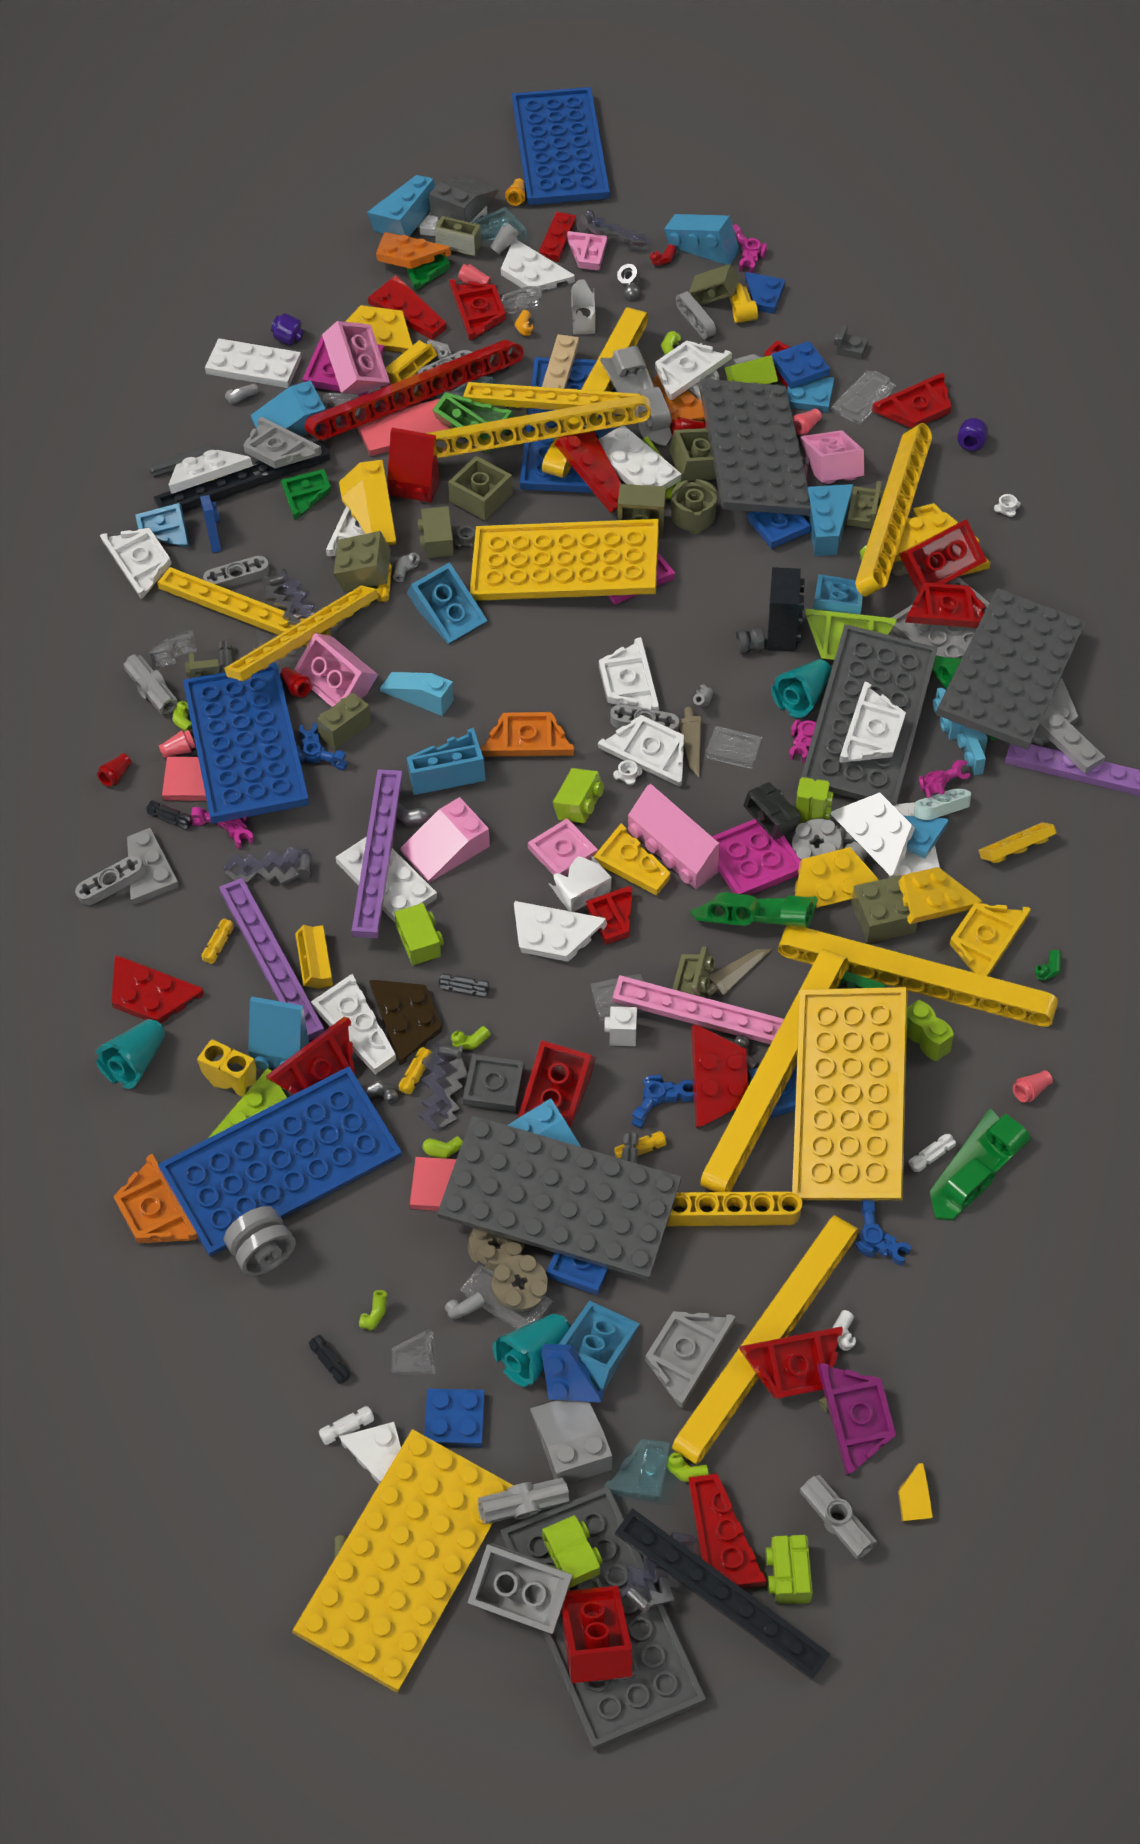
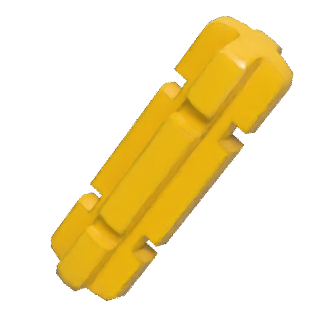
M390 563L387 584L377 586L379 596L377 601L387 602L389 600L392 565Z
M224 918L217 927L219 929L214 931L207 944L208 947L201 954L204 962L213 964L216 961L217 954L221 952L229 938L227 935H230L234 929L231 920Z
M424 1047L418 1050L417 1058L413 1059L404 1074L406 1077H403L398 1085L402 1093L409 1095L413 1092L414 1084L418 1083L426 1069L425 1065L429 1064L432 1059L431 1050Z
M658 1131L652 1133V1137L647 1135L639 1138L638 1145H636L638 1156L652 1151L653 1147L658 1149L665 1146L666 1138L663 1132ZM624 1144L614 1148L617 1158L622 1159V1148H625Z

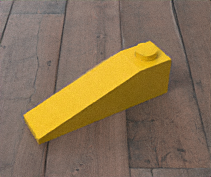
M383 461L360 462L339 481L342 502L345 506H348L353 518L357 519L364 534L381 531L388 545L396 544V537Z

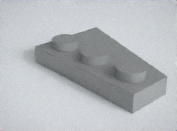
M151 828L127 837L128 857L138 856L146 867L145 875L138 881L130 884L132 906L179 887L178 881Z

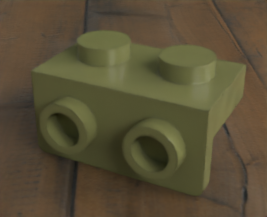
M877 481L876 489L854 486L847 519L848 526L873 528L879 509L878 504L881 503L884 490H881L882 481Z
M702 946L700 954H681L673 990L704 998L705 993H708L710 987V972H713L715 968V959L711 956L708 947Z

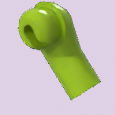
M180 701L174 709L173 722L184 732L189 730L190 733H193L191 721L188 720V704L185 701Z
M481 1026L472 1035H464L462 1031H455L451 1035L452 1045L454 1047L461 1045L463 1046L462 1050H474L491 1034L484 1026Z
M672 1453L668 1457L667 1467L669 1471L682 1482H688V1477L709 1475L707 1464L691 1467L684 1461L683 1455L680 1453Z

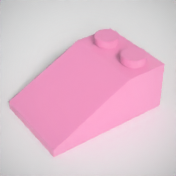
M844 431L800 436V442L806 457L809 458L813 474L822 483L831 484L839 479L851 481L857 479V477L864 476V449Z
M459 797L440 808L400 848V851L427 882L430 883L490 847L489 828Z

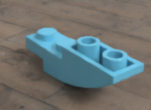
M937 688L936 699H933L935 713L946 692L943 688ZM940 717L942 731H946L949 740L957 739L959 748H963L964 759L968 763L966 766H970L973 775L983 774L986 761L984 753L988 739L986 734Z

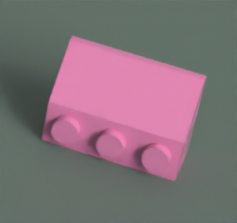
M337 321L322 334L341 393L361 394L390 383L370 324Z
M314 633L294 671L309 677L312 690L332 707L352 692L360 698L366 696L378 676L374 670L334 637Z

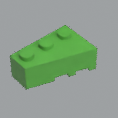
M447 392L444 393L432 410L436 419L451 429L514 418L512 410H503L490 404L472 401V399ZM508 429L502 430L501 433L504 435ZM482 433L479 437L487 440L490 438V435ZM493 449L483 451L490 455Z

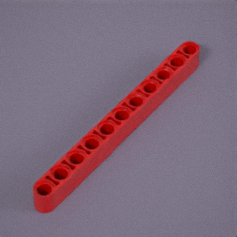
M502 340L315 414L306 420L305 430L308 434L319 440L328 439L516 364L522 360L524 349L520 344L510 340ZM493 355L494 358L492 362H490V358ZM475 362V366H474V368L471 370V366H472V364ZM456 370V374L452 378V373ZM437 377V381L433 385V380ZM418 385L417 391L413 393L415 386ZM398 393V398L394 401V397ZM379 400V405L375 408V403ZM360 408L359 414L355 416L356 410ZM340 416V421L335 424L337 417ZM321 423L319 431L316 432L317 425Z

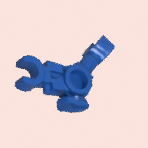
M312 723L313 728L309 731L304 730L303 725H300L299 731L302 737L303 750H301L300 745L296 746L300 763H303L305 760L309 763H318L324 760L331 762L335 768L344 770L348 764V761L344 760L346 753L340 750L335 751V753L325 751V747H322L319 741L316 723Z
M659 1074L647 1076L643 1080V1085L645 1086L643 1102L640 1107L638 1106L632 1114L634 1119L631 1124L641 1128L651 1108L660 1105L662 1102H677V1099L684 1102L693 1101L694 1092L684 1091L692 1089V1081L683 1080L679 1084L674 1082L663 1083L664 1079Z
M863 1200L861 1212L864 1216L865 1225L860 1233V1241L855 1243V1247L860 1253L869 1258L873 1257L875 1251H877L884 1257L887 1255L891 1256L895 1264L903 1266L905 1258L899 1256L898 1252L902 1251L909 1254L912 1247L905 1242L896 1243L897 1238L883 1232L879 1224L875 1222V1201Z

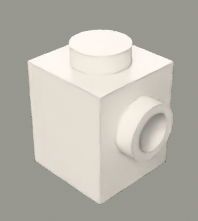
M610 1007V1017H605V1032H610V1046H636L637 1007Z

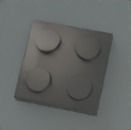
M472 1054L463 1095V1105L516 1111L525 1067L524 1061Z

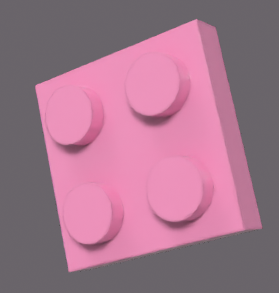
M568 818L528 842V849L553 875L559 873L566 876L569 874L571 864L578 856L591 860V856L594 857L598 852V849Z

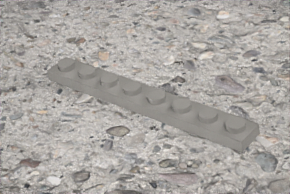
M971 640L959 646L958 653L962 657ZM1049 704L1038 729L1085 774L1103 764L1105 756Z

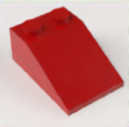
M391 428L387 474L389 495L432 503L439 486L436 435Z
M967 519L899 553L918 594L924 582L945 584L987 561Z
M541 1040L518 1117L525 1115L551 1098L571 1129L588 1087L597 1057Z
M609 1586L567 1591L561 1609V1618L571 1684L632 1677V1647L619 1587Z

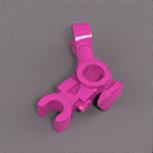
M734 224L733 229L737 242L742 245L743 249L742 259L739 262V271L742 272L743 267L747 266L750 267V273H754L755 262L758 260L759 253H761L760 258H765L767 244H760V241L755 238L747 239L742 234L740 227Z
M795 720L793 723L791 737H795L793 741L795 746L790 749L789 757L791 760H793L795 754H802V762L805 763L816 722Z
M957 760L953 763L952 768L947 771H933L926 774V778L920 776L918 781L921 791H925L926 797H931L934 793L942 795L945 793L944 789L949 780L953 778H969L970 773H961V767L968 764L967 761Z
M200 807L192 808V825L202 826L206 822H211L209 812ZM246 817L218 822L217 825L225 829L230 838H234L235 846L238 849L242 848L241 839H247L250 844L253 843V834L251 831L246 830L247 826L244 824Z

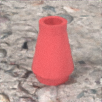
M463 264L458 280L462 281V284L468 285L469 281L479 284H490L491 277L471 264Z
M818 409L797 414L793 417L796 435L808 434L816 423L822 419V414Z
M181 730L163 744L158 745L164 759L170 756L190 753L192 749L196 748L189 730L185 732Z
M1043 1070L1040 1073L1018 1078L1013 1085V1093L1020 1102H1032L1053 1083L1052 1076L1048 1071Z

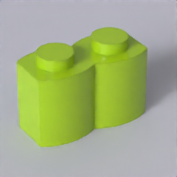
M917 1000L907 1007V1037L919 1043L923 1053L934 1061H938L951 1052L954 1037L951 1027L944 1020L937 1018L933 1009L921 1000Z
M573 1515L542 1529L543 1541L556 1568L573 1575L569 1588L600 1574L599 1565L603 1564L598 1549L596 1547L591 1548L587 1541L590 1538V1534L584 1521L579 1522L576 1516Z

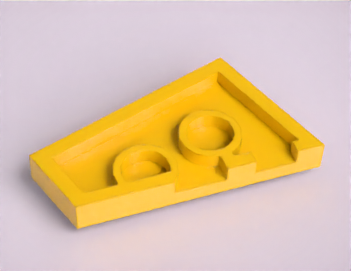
M622 823L594 855L596 861L603 868L656 896L670 880L671 873L652 854H648L636 838L631 837L627 832V828Z

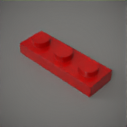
M556 212L538 253L551 261L559 262L568 242L567 232H572L576 224V215Z

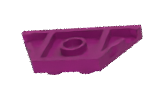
M822 1363L817 1367L845 1475H849L896 1436L881 1378L870 1375L863 1376L855 1371L841 1370Z

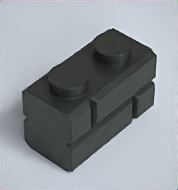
M768 782L760 787L751 789L747 793L743 805L744 808L773 840L796 830L801 815L798 809L784 798L781 790L776 789Z

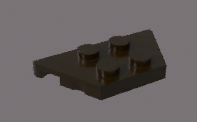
M370 980V988L399 1066L407 1062L406 1058L415 1050L418 1051L426 1046L429 1040L434 1039L442 1032V1026L428 989L423 984Z

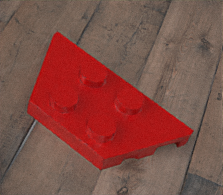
M455 279L449 280L450 289L469 341L506 320V313L495 285L479 284L470 281L468 285L456 284Z
M940 373L873 403L872 411L910 428H914L920 423L927 424L951 412L948 389L944 382L945 375Z
M924 582L906 616L905 623L977 628L986 607L981 600L977 599L975 592L970 586Z
M118 955L114 959L112 1006L117 1010L143 1020H155L161 1024L168 1020L172 1014L185 1009L187 1002L195 997L200 999L204 995L203 988Z
M345 1016L266 1075V1078L294 1095L347 1067H350L355 1075L354 1062L352 1060L353 1042L349 1041L348 1026H351V1020Z
M699 1025L691 1026L695 1128H700L738 1107L748 1088L747 1056L745 1048Z
M842 1326L743 1345L739 1346V1349L774 1399L822 1390L823 1386L817 1366L822 1363L829 1364V1367L834 1366L838 1352H835L838 1337L842 1336L843 1328Z

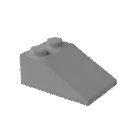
M556 1400L530 1408L554 1479L563 1478L566 1484L612 1470V1454L590 1402Z
M494 1543L487 1544L468 1604L553 1634L573 1575Z

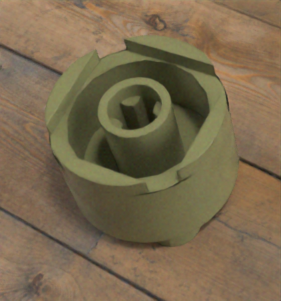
M700 479L689 483L688 480L677 484L672 491V522L691 534H700L702 530L709 528L715 522L717 516V495L714 486Z

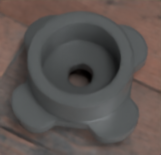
M471 526L460 527L455 531L457 536L455 545L457 547H474L476 530Z

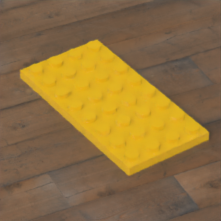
M640 519L476 526L470 594L475 601L656 594L659 520Z
M906 987L800 990L792 1192L798 1194L802 1201L903 1200L908 990Z
M412 1429L293 1628L292 1633L398 1693L494 1523L483 1524L478 1512V1498L507 1491L508 1488L514 1485Z

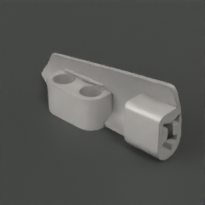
M637 346L614 351L612 358L601 357L600 361L617 392L636 393L649 399L651 403L649 419L635 424L643 438L648 436L652 443L665 448L672 438L669 429L671 424L670 411L660 388L653 386L639 348ZM639 405L638 412L646 410L645 406Z

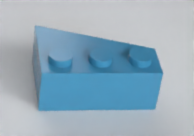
M416 175L370 209L367 215L374 232L382 234L389 232L410 236L430 211L429 193L436 187L434 179Z
M674 214L664 228L668 243L675 245L678 250L724 265L731 264L740 252L730 216Z
M853 484L808 487L811 507L808 521L814 556L837 555L850 508Z
M474 727L467 730V734L455 739L453 736L447 739V743L435 748L433 745L406 757L409 780L414 795L486 781L484 759Z

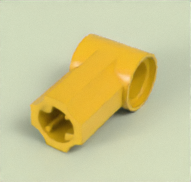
M738 283L734 295L729 297L735 323L757 320L758 309L756 302L751 301L746 286Z

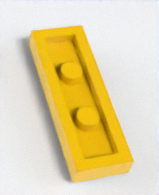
M1041 822L978 851L981 859L998 863L1004 861L1006 856L1011 853L1018 854L1026 851L1029 845L1047 842L1049 840L1048 837L1057 834L1054 824Z

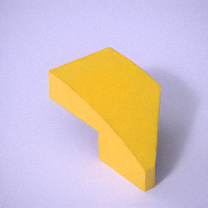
M923 1463L917 1464L905 1482L899 1487L898 1496L902 1521L933 1518Z

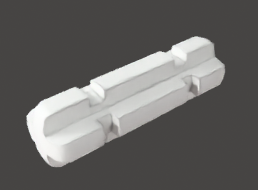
M944 1134L937 1142L934 1141L919 1152L918 1156L912 1157L908 1162L909 1166L914 1172L922 1171L926 1168L927 1164L930 1165L944 1155L946 1150L949 1151L955 1147L956 1141L951 1134Z
M368 1406L357 1410V1414L351 1413L333 1422V1426L327 1425L321 1428L319 1435L322 1442L328 1445L336 1441V1437L340 1438V1436L350 1434L359 1429V1425L363 1424L365 1426L373 1422L374 1416Z

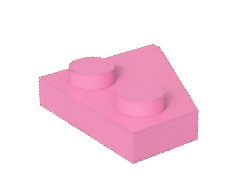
M568 231L567 240L578 267L600 270L607 246V237Z

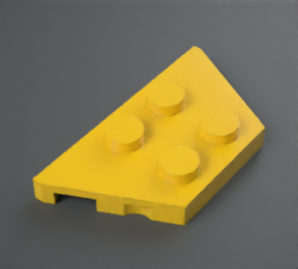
M360 305L345 321L370 324L377 344L384 345V350L404 353L413 346L403 312L400 310Z
M946 512L907 518L894 562L902 561L899 553L958 522Z
M848 847L800 860L799 876L794 891L795 896H816V908L851 900L853 886L878 881L879 879L853 849Z
M939 867L904 874L898 881L900 891L903 893V904L909 907L910 914L907 917L909 924L971 909L974 903H982L980 898Z
M974 903L951 937L950 945L973 973L989 977L1030 915L1031 908L1023 907L1022 910L1007 909V905L990 906L983 903Z

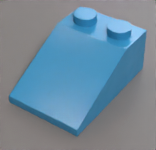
M310 380L288 387L251 414V419L256 429L259 425L258 419L263 417L299 436H304L308 434L305 430L306 420L326 409ZM321 423L317 425L316 432L319 431Z
M450 562L412 583L407 591V595L419 613L447 644L452 643L488 621Z
M818 574L813 609L860 615L863 596L856 588V580Z
M251 996L248 1053L250 1057L254 1058L257 1068L274 1070L309 1043L304 1009L302 1005Z
M551 1098L507 1125L581 1147Z
M589 1300L559 1344L572 1345L581 1363L586 1365L591 1373L590 1380L597 1390L601 1388L604 1392L612 1380L640 1323Z

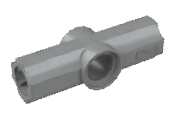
M133 654L129 656L123 664L124 669L135 682L140 695L144 699L148 698L160 714L169 715L174 712L178 701L167 688L161 673L158 670L153 671L141 655Z
M820 1474L810 1478L800 1488V1494L823 1519L826 1530L831 1534H835L856 1559L863 1558L876 1546L877 1541L852 1513L850 1504L846 1500L840 1499ZM834 1513L842 1514L845 1517V1519L835 1520L834 1518H832L831 1515Z
M556 1478L533 1485L532 1482L520 1483L508 1488L507 1491L478 1498L479 1516L483 1524H490L513 1517L516 1520L529 1518L538 1514L541 1510L568 1503L569 1491L563 1478Z

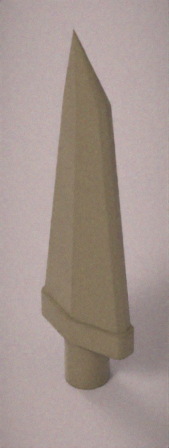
M686 707L684 709L685 718L679 720V728L681 734L684 735V748L689 768L699 777L702 717L694 716V709Z
M756 949L713 974L711 973L709 976V991L705 993L704 997L709 998L715 992L721 997L725 996L772 949Z

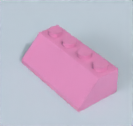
M649 784L628 814V831L632 837L638 838L644 843L649 852L655 853L661 858L666 867L672 868L678 873L683 882L689 883L693 888L697 889L718 873L719 842L652 784Z

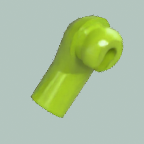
M670 331L666 334L661 344L665 355L674 349L673 345L679 344L677 340L681 341L679 333Z
M458 1136L447 1143L429 1138L423 1142L422 1147L425 1153L431 1157L447 1159L460 1150L463 1141Z
M383 1290L373 1292L371 1314L363 1313L359 1321L360 1328L368 1329V1331L377 1328L386 1313L387 1292Z

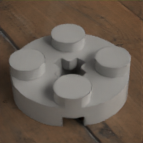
M813 819L797 826L792 841V848L799 859L802 860L843 849V837L833 821ZM816 839L824 841V843L819 845V848H815L812 845Z

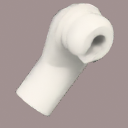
M842 1310L832 1328L842 1326L843 1333L842 1336L838 1337L837 1347L848 1351L856 1344V1338L852 1337V1334L848 1331L854 1315L849 1311Z

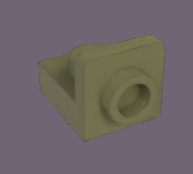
M189 653V662H185L187 676L195 678L220 673L218 659L195 662L194 653Z

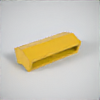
M419 340L389 364L385 369L390 384L413 376L435 358L437 353L432 344H425Z
M303 925L295 933L303 986L316 989L331 987L333 982L323 925L315 927Z

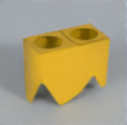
M213 1039L208 1042L197 1058L203 1075L214 1087L222 1089L232 1087L236 1094L243 1097L246 1088L251 1085L253 1086L256 1082L254 1058ZM222 1055L220 1060L213 1061L215 1057ZM227 1063H238L244 1069L239 1072H233L228 1068Z

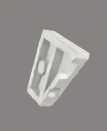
M394 1422L340 1436L342 1446L345 1449L348 1448L356 1457L358 1463L364 1469H367L375 1481L380 1484L401 1449Z

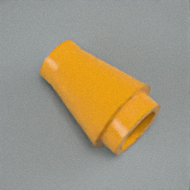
M515 179L514 183L507 189L505 198L510 205L518 206L525 201V181L523 179Z

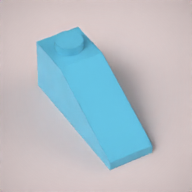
M391 672L380 687V692L440 716L445 714L454 701L453 681L433 673Z

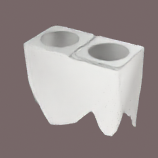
M584 279L578 280L571 289L572 320H575L573 321V335L595 334L594 293L591 292ZM587 308L591 314L588 317L583 316L582 312L578 309Z
M578 856L569 868L568 877L556 873L554 874L556 886L548 883L570 912H575L586 906L587 900L611 892V876L593 856H591L592 861Z

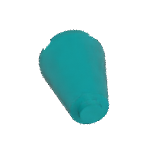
M818 659L777 676L771 689L776 705L781 710L786 709L788 712H791L788 715L795 718H801L810 713L828 684L832 670L829 663Z
M147 1019L102 1044L95 1051V1055L98 1054L99 1057L96 1060V1064L101 1073L114 1084L117 1081L124 1084L122 1088L131 1089L140 1082L165 1038L163 1026L158 1021Z
M553 1313L507 1333L493 1343L494 1358L497 1363L502 1361L506 1367L503 1372L512 1382L522 1387H526L529 1384L532 1385L544 1371L541 1351L544 1344H559L568 1332L570 1324L564 1316Z

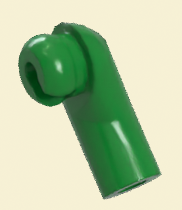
M1051 950L1049 952L1048 964L1042 963V967L1039 964L1035 967L1034 971L1039 980L1048 981L1061 972L1062 952Z

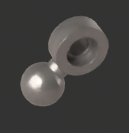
M625 264L619 269L617 277L625 286V299L636 301L640 297V289L635 285L640 279V272L633 264Z

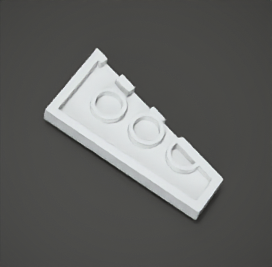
M353 974L311 1001L313 1009L330 1027L344 1016L351 1020V1026H348L349 1041L353 1042V1051L375 1075L396 1061V1055L383 1030L379 1027L373 1011L370 1010L366 998L359 989Z

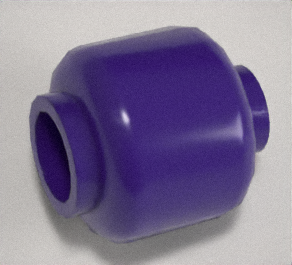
M286 313L281 316L277 315L271 326L274 339L288 346L293 345L295 341L300 342L304 334V330L301 329V320Z
M978 418L965 420L961 424L957 435L959 445L967 451L980 450L986 442L988 428Z

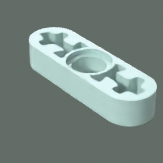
M951 789L945 791L942 795L939 793L915 802L914 816L923 820H931L968 808L970 806L971 792L965 789Z

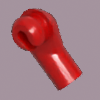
M669 244L663 254L659 251H656V253L652 252L650 254L651 263L655 266L670 263L677 251L676 246Z

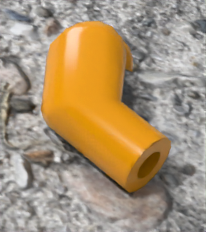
M523 310L514 324L522 336L531 335L534 329L533 324L531 326L528 325L531 314L527 310Z

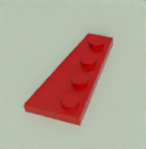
M397 275L368 297V304L373 307L402 311L406 325L430 340H434L446 330V322Z
M590 431L559 438L555 443L556 447L610 513L618 509L621 482L595 432Z
M718 1474L688 1477L701 1559L742 1589L766 1586L767 1581L763 1572L760 1571L752 1548L749 1547L743 1528L733 1512L732 1504Z

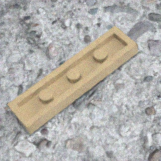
M557 335L542 387L566 389L578 349L579 337Z

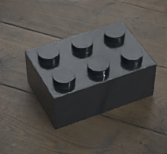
M772 567L767 650L795 652L796 642H801L802 628L797 627H802L804 595H800V593H804L805 579L800 578L801 569Z

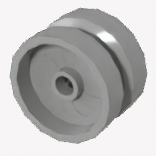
M262 1206L243 1214L230 1225L224 1235L226 1247L235 1256L242 1272L248 1276H258L275 1269L287 1260L296 1246L294 1236L284 1226L283 1219L277 1210L271 1206Z

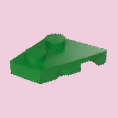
M438 254L434 256L435 261L421 264L412 269L405 268L414 291L450 269L448 258Z
M324 469L281 480V486L293 520L299 518L331 492V486Z

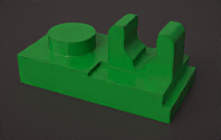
M845 971L837 989H840L841 986L847 983L848 989H855L856 987L888 988L886 984Z

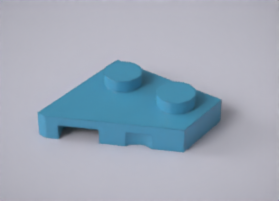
M834 377L814 380L794 388L788 386L787 395L790 408L808 411L818 409L820 412L828 413Z
M179 503L135 515L138 529L150 528L159 542L190 547L182 507Z
M904 816L915 827L912 837L907 843V851L926 859L947 828L949 820L946 818L923 820L915 816Z

